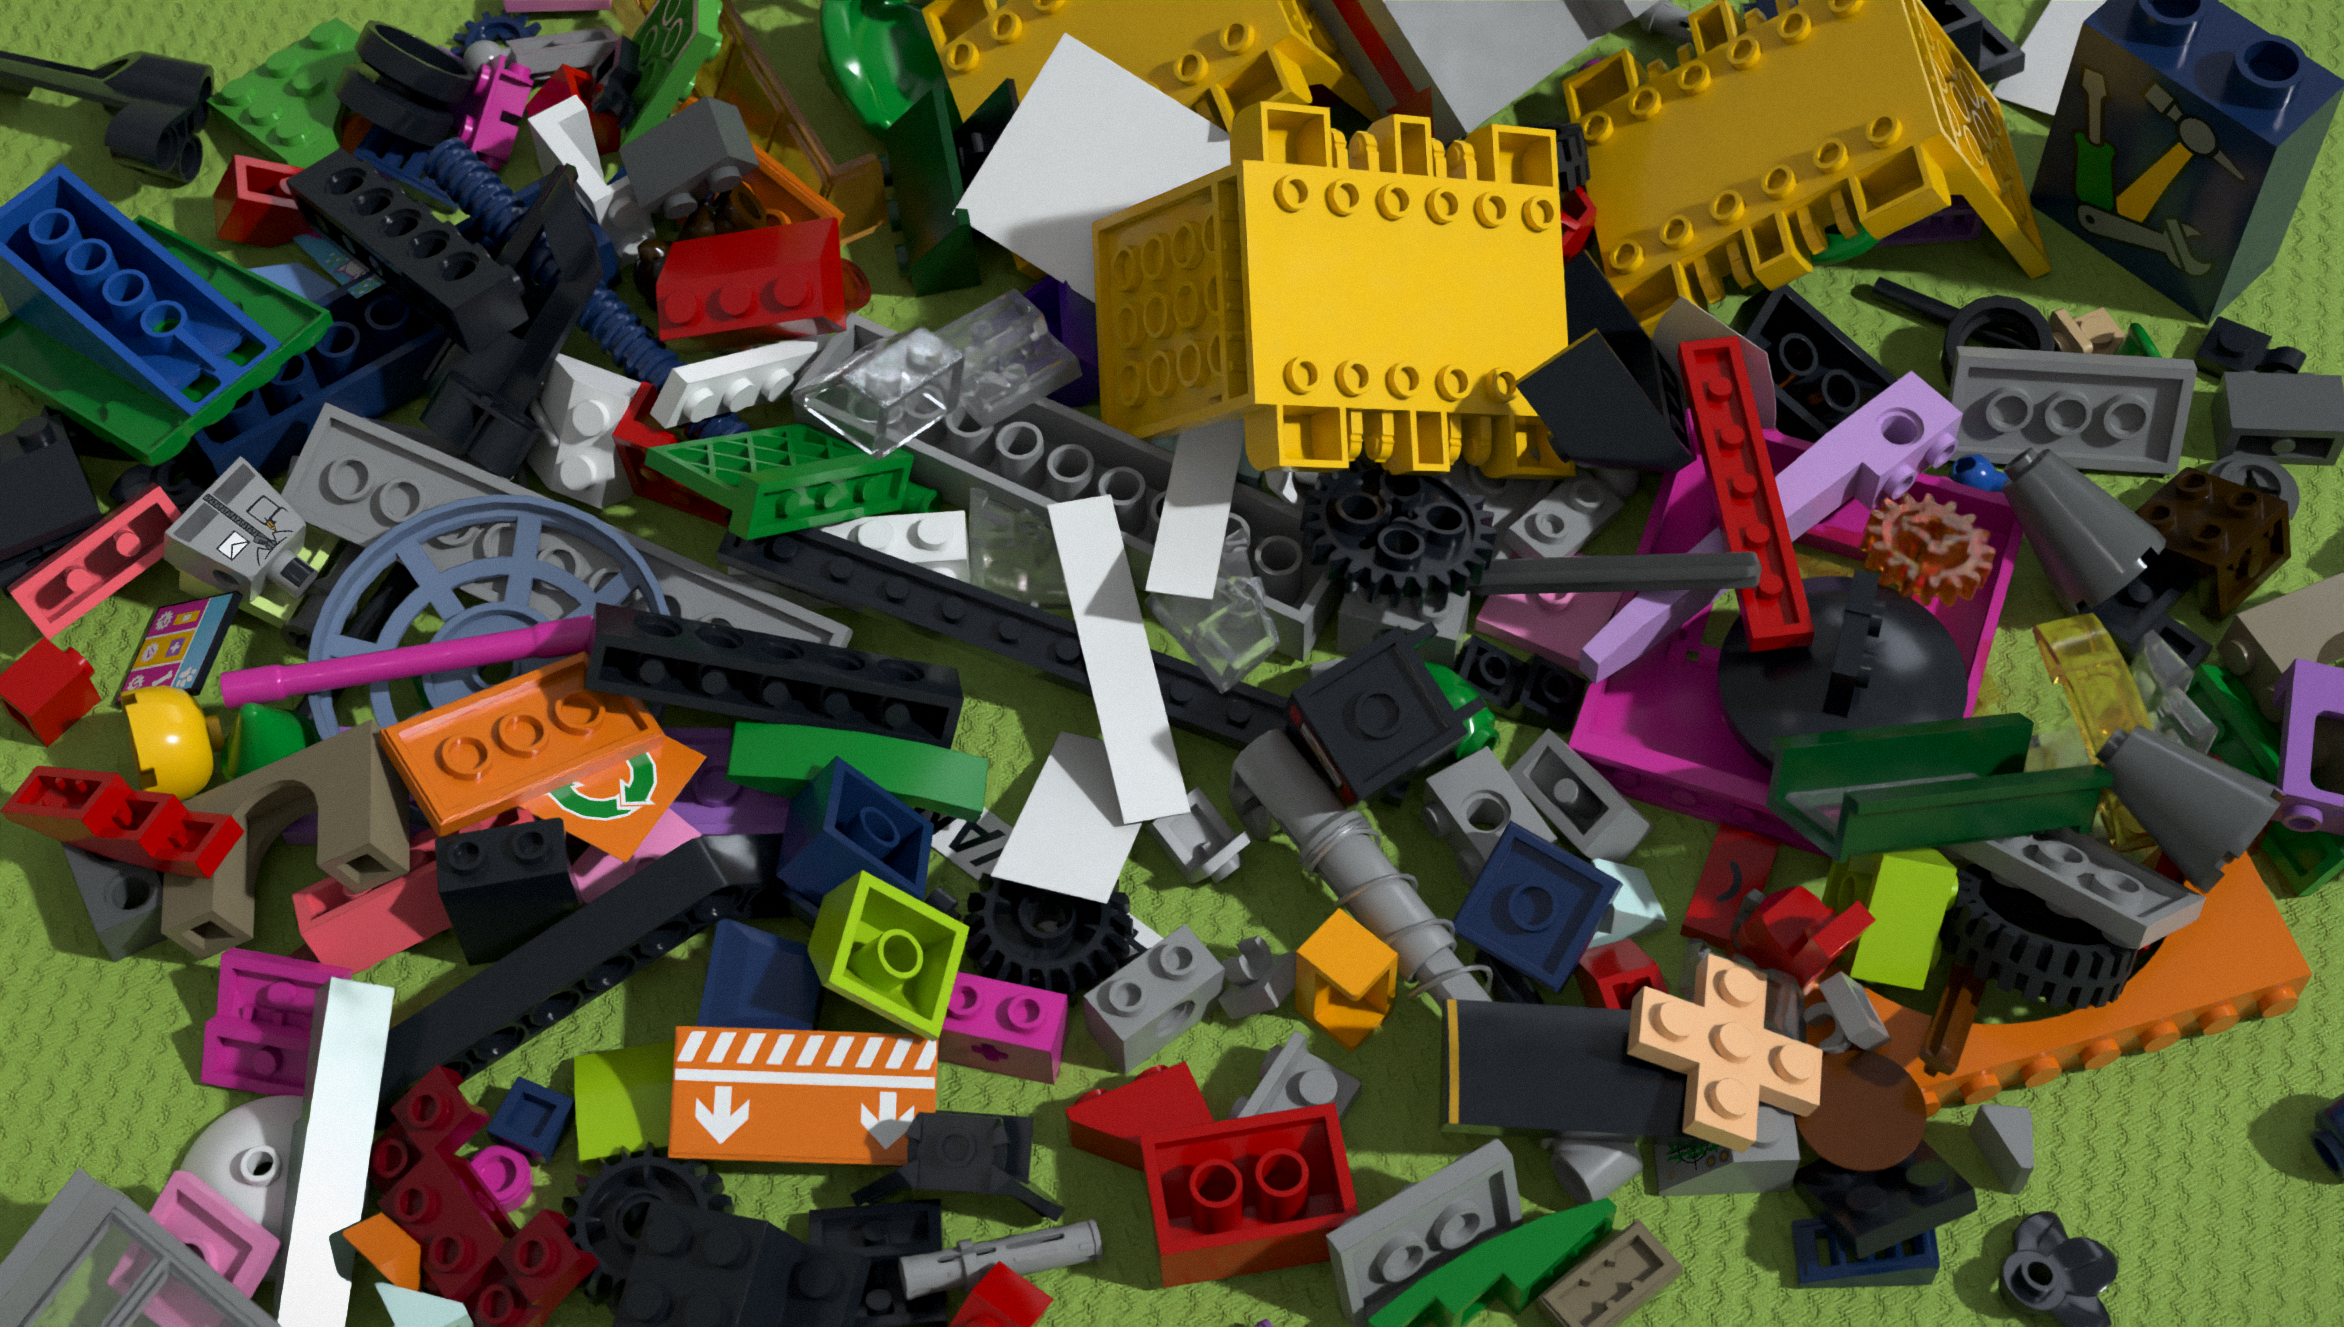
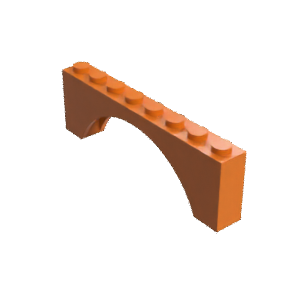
M2245 850L2239 859L2235 858L2229 865L2225 863L2220 870L2225 875L2204 895L2195 889L2183 874L2180 873L2177 883L2206 897L2199 918L2165 936L2161 946L2148 963L2126 982L2121 995H2119L2116 1001L2113 1003L2107 1001L2105 1006L2098 1008L2089 1004L2087 1009H2077L2060 1016L2032 1022L2013 1024L1972 1023L1958 1067L1952 1075L1938 1072L1935 1077H1932L1923 1071L1925 1062L1918 1055L1932 1015L1899 1005L1874 993L1864 985L1862 987L1892 1039L1873 1051V1053L1891 1059L1912 1076L1924 1097L1928 1118L1938 1112L1941 1106L1964 1100L1968 1105L1982 1103L1996 1096L2002 1088L2022 1082L2027 1087L2040 1086L2055 1079L2060 1075L2061 1071L2084 1065L2085 1069L2088 1070L2104 1067L2118 1059L2122 1053L2143 1047L2145 1052H2156L2171 1046L2181 1036L2202 1030L2205 1035L2217 1034L2231 1028L2241 1018L2261 1013L2264 1018L2279 1016L2298 1004V997L2312 976V972ZM1833 964L1793 998L1772 978L1766 996L1765 1012L1774 1033L1820 1049L1818 1044L1834 1033L1835 1021L1834 1019H1829L1822 1025L1813 1027L1806 1023L1803 1014L1811 1005L1827 1002L1818 984L1840 971L1845 975L1847 974L1836 964ZM1854 1043L1848 1049L1865 1051ZM1822 1051V1057L1828 1055Z

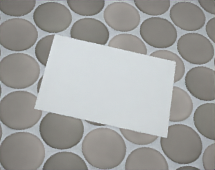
M1064 33L956 208L968 209L972 227L1063 284L1066 279L1071 289L1095 303L1092 222L1230 165V134L1069 34Z

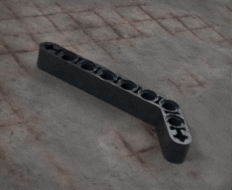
M784 833L706 835L693 838L388 1030L374 1130L387 1129L397 1120L390 1109L436 1064L457 1071L464 1082L713 923L722 919L743 920L796 917L779 897L788 888L783 880L775 876ZM805 897L808 901H810L813 905L820 909V906L818 904H816L809 898Z

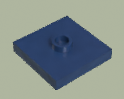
M1510 820L1452 921L1455 927V935L1561 995L1622 888L1623 883Z

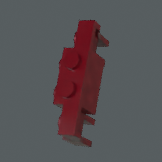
M436 1064L390 1109L397 1120L371 1145L367 1174L383 1195L377 1204L385 1215L420 1245V1264L426 1271L422 1275V1280L428 1290L434 1296L463 1303L476 1327H544V1324L559 1303L600 1263L593 1253L577 1249L564 1231L570 1223L562 1213L543 1208L519 1230L468 1159L454 1154L491 1117L484 1108L470 1104L458 1087L464 1080L457 1071Z

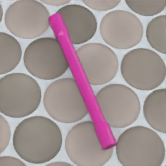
M592 615L547 621L537 623L529 628L288 666L274 664L221 673L220 678L222 696L226 708L233 709L239 708L248 702L257 704L282 701L289 696L535 657L549 659L574 655L586 650L593 617Z

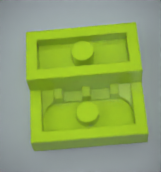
M675 1040L574 1056L579 1161L583 1170L596 1168L597 1157L608 1161L610 1166L621 1162L619 1153L622 1145L631 1151L634 1158L642 1157L643 1150L648 1141L655 1146L660 1157H664L668 1152Z

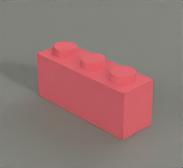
M151 483L6 588L49 640L163 558L164 532L182 514L162 488L155 483Z

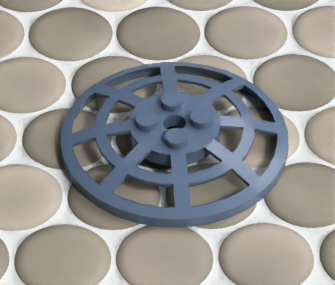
M493 494L459 499L425 510L394 526L366 547L342 573L325 600L312 633L308 662L396 649L409 625L430 604H432L445 623L430 643L529 628L537 623L550 621L537 610L528 607L533 580L542 581L558 588L579 603L580 606L563 619L592 615L593 617L596 602L618 606L637 589H639L647 602L650 612L669 616L670 613L661 586L644 558L620 533L591 514L562 502L529 495ZM493 522H517L512 557L498 556L477 559L439 573L421 547V544L438 535L466 526ZM542 525L561 529L589 541L612 557L623 570L595 593L586 583L569 571L548 562L537 560ZM400 558L419 587L411 592L395 609L382 629L377 643L340 635L347 617L362 593L384 569ZM508 577L504 602H489L465 609L452 591L478 580ZM570 656L549 659L535 657L510 661L509 663L513 665V671L505 681ZM488 665L415 676L422 678L424 691L431 706L409 718L497 685L488 684L481 680L482 673ZM389 681L369 684L370 701L378 725L384 729L397 724L398 721L391 703ZM332 690L308 693L309 704L321 739L325 740L339 734L340 729L333 709ZM652 701L649 711L658 725H660L667 703ZM410 805V822L418 826L431 828L432 826L422 810Z

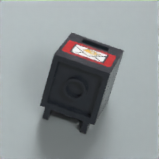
M1432 621L1424 624L1407 636L1400 625L1298 687L1290 694L1282 716L1324 782L1348 811L1361 812L1452 755L1469 733L1463 723L1487 707L1481 696H1478L1459 709L1454 710L1414 649L1438 633Z

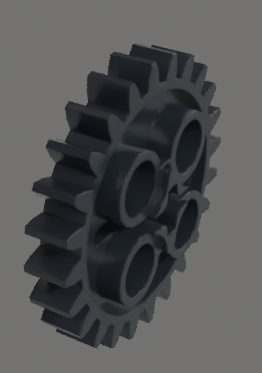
M1357 457L1355 461H1351L1349 470L1344 469L1330 474V478L1319 475L1316 479L1315 489H1308L1300 522V530L1304 531L1302 547L1312 549L1310 559L1312 565L1327 564L1324 577L1327 581L1340 577L1346 579L1345 593L1349 594L1362 587L1367 589L1366 598L1369 603H1373L1380 594L1388 595L1392 608H1398L1402 597H1409L1417 609H1423L1425 596L1430 595L1436 602L1445 605L1449 591L1464 597L1469 583L1475 585L1481 583L1483 571L1490 568L1495 548L1497 529L1492 528L1494 513L1483 510L1485 501L1483 495L1467 496L1471 482L1463 480L1452 484L1449 481L1450 472L1435 476L1391 475L1389 469L1385 471L1380 462H1374L1373 460V464L1367 466Z

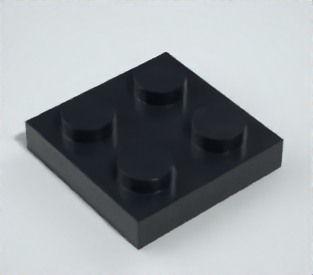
M1921 1139L1919 1145L1909 1157L1888 1169L1874 1172L1851 1171L1835 1166L1823 1158H1819L1816 1162L1797 1169L1793 1178L1796 1195L1858 1259L1978 1210L1975 1189L1923 1139Z

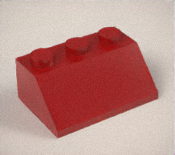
M829 217L673 242L656 283L660 341L687 355L847 331L838 219Z
M1335 1102L1139 1134L1151 1224L1163 1288L1331 1261L1326 1235L1338 1229L1350 1217L1359 1215Z

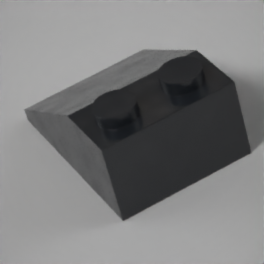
M1788 284L1773 291L1764 288L1743 302L1728 326L1767 353L1775 390V426L1779 432L1787 436L1816 443L1827 432L1898 381L1896 377Z

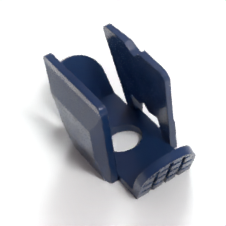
M786 888L779 895L781 901L800 921L813 930L820 909L799 893ZM730 919L720 920L716 926L697 1027L818 1031L826 987L822 986L808 954V946Z

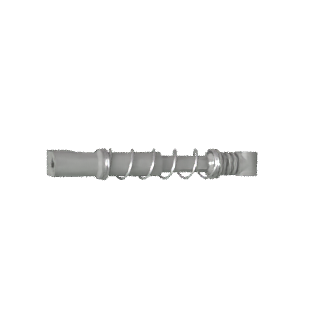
M1281 729L1270 730L1251 742L1233 763L1228 789L1232 808L1244 827L1259 840L1266 839L1282 828L1300 850L1299 863L1304 868V871L1308 872V876H1321L1339 898L1334 902V907L1338 908L1344 904L1359 924L1398 953L1397 971L1408 984L1419 981L1408 993L1409 999H1413L1427 991L1441 1009L1443 999L1492 1001L1488 996L1493 979L1491 968L1485 965L1464 966L1453 953L1457 947V942L1454 939L1455 927L1453 922L1446 919H1437L1417 894L1418 883L1415 876L1399 873L1380 850L1381 838L1379 833L1372 829L1371 823H1368L1367 819L1359 811H1348ZM1370 835H1372V836L1374 837V839H1375V841H1376V844H1375V842L1370 838ZM1405 879L1411 881L1413 888L1408 884V882ZM1442 924L1448 926V928H1449V930H1450V933L1446 930V928H1445ZM1482 970L1486 972L1488 979L1484 990L1469 971ZM1543 1138L1540 1143L1545 1152L1555 1150L1550 1158L1552 1169L1566 1192L1580 1205L1606 1198L1643 1170L1642 1158L1634 1143Z

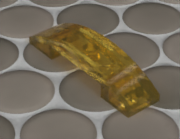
M2094 613L2034 626L2032 631L2052 685L2062 683L2092 765L2098 764L2101 767L2105 765L2095 758V755L2118 727L2128 734L2137 724L2153 731L2131 673L2111 636ZM2102 787L2097 808L2112 849L2119 853H2126L2157 846L2110 789Z

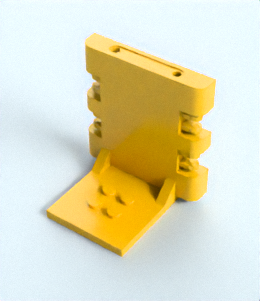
M934 0L921 10L963 123L1006 78L1014 79L1020 105L1064 33L1069 34L1229 134L1236 115L1243 108L1259 101L1309 105L1312 103V95L1308 86L1316 84L1325 85L1373 123L1384 118L1308 0ZM1011 251L1018 271L1034 280H1040L1048 275Z
M1716 0L1687 15L1695 48L1690 42L1677 48L1679 67L1670 71L1666 63L1658 58L1647 64V76L1640 63L1624 48L1562 81L1571 124L1577 123L1583 128L1590 168V180H1587L1585 186L1588 197L1597 208L1594 226L1606 278L1651 339L1661 317L1680 295L1709 314L1706 298L1710 304H1715L1725 299L1726 292L1722 278L1731 273L1742 289L1756 284L1758 278L1768 290L1773 291L1813 271L1809 249L1813 255L1828 249V239L1824 228L1836 223L1841 234L1846 239H1850L1861 233L1859 225L1861 223L1875 240H1880L1951 206L1950 195L1964 196L2031 280L2052 271L2000 103L1921 0H1797L1799 5H1797L1795 0H1776V8L1779 15L1767 20L1764 13L1756 7L1744 14L1746 26L1727 0Z
M1259 101L1240 110L1233 121L1230 132V165L1092 222L1101 422L1131 434L1138 439L1152 442L1216 422L1244 420L1246 454L1252 467L1259 471L1316 473L1341 471L1348 469L1349 461H1355L1359 456L1362 442L1364 441L1363 447L1367 457L1374 460V462H1380L1385 471L1389 469L1391 475L1435 476L1450 472V465L1454 464L1462 451L1466 462L1471 463L1472 466H1479L1481 472L1488 478L1561 480L1576 476L1575 462L1571 460L1565 464L1558 458L1546 437L1550 430L1515 384L1516 380L1568 347L1556 130L1490 124L1472 131L1465 141L1453 140L1445 158L1444 154L1446 151L1441 141L1431 138V121L1429 117L1392 114L1375 121L1368 128L1367 132L1356 131L1350 140L1349 149H1347L1344 134L1337 129L1331 128L1330 108ZM1535 447L1538 448L1540 461L1530 454V451Z

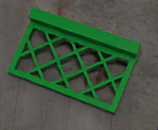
M805 422L649 447L644 465L730 509L732 516L728 531L744 540H751L901 510L914 455L898 447L864 452Z

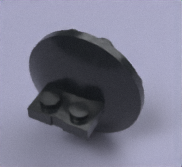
M1855 569L1853 577L1824 576L1801 579L1815 630L1812 645L1750 652L1740 614L1725 637L1719 657L1716 688L1722 715L1738 743L1759 764L1771 772L1775 760V754L1768 749L1771 737L1963 718L1968 696L1966 669L1955 641L1942 623L1924 606L1909 596L1878 583L1879 574Z

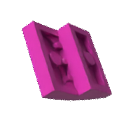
M234 947L222 953L217 1013L205 1022L201 1083L272 1096L295 1095L304 1097L315 992L330 977L351 980L352 969Z

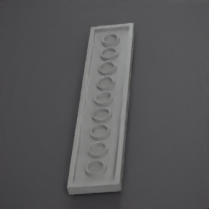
M326 402L280 495L303 518L305 523L364 549L391 528L425 510L459 499L502 494L529 495L552 500ZM493 522L466 526L438 535L421 544V547L439 573L477 559L498 556L512 557L517 522ZM605 523L620 533L644 558L661 586L670 616L847 648L854 632L849 627ZM542 525L537 560L548 562L569 571L586 583L595 593L623 570L612 557L589 541L561 529ZM400 558L395 561L396 563L405 566L403 562L400 560ZM508 577L478 580L456 589L488 603L504 602ZM533 580L528 607L537 610L550 621L563 619L580 606L577 601L560 589L542 581ZM639 589L635 590L618 605L620 607L650 612L647 602ZM757 720V721H760V722H762V723L779 724V723H774V722H768V721Z

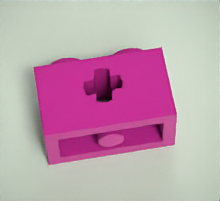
M957 972L938 1039V1060L1054 1085L1070 1032L1067 995Z

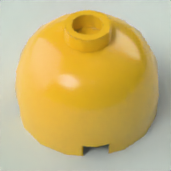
M166 685L148 686L120 692L123 714L128 716L130 724L128 737L141 790L175 794L180 802L192 798L207 785L214 773V752L221 751L225 744L217 714L205 717L197 699L185 690Z

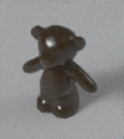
M741 182L731 190L720 192L714 201L710 198H705L697 203V209L689 214L676 242L768 227L766 210L755 194ZM652 238L645 239L637 247L639 255L634 261L633 280L637 291L646 299L645 304L655 312L658 311L656 283L673 242H662Z

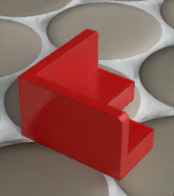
M643 381L612 434L634 495L728 528L729 525L724 516L731 512L730 509L644 465L649 447L686 441L676 438L670 428L665 429L650 414L659 395L655 385Z

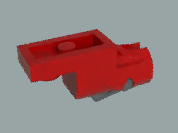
M1802 886L1782 889L1769 896L1754 888L1743 897L1738 915L1734 919L1730 930L1732 938L1725 947L1724 952L1727 960L1767 974V985L1774 978L1788 995L1793 998L1837 962L1876 919L1859 900L1842 914L1838 915L1832 907L1827 909L1817 896Z

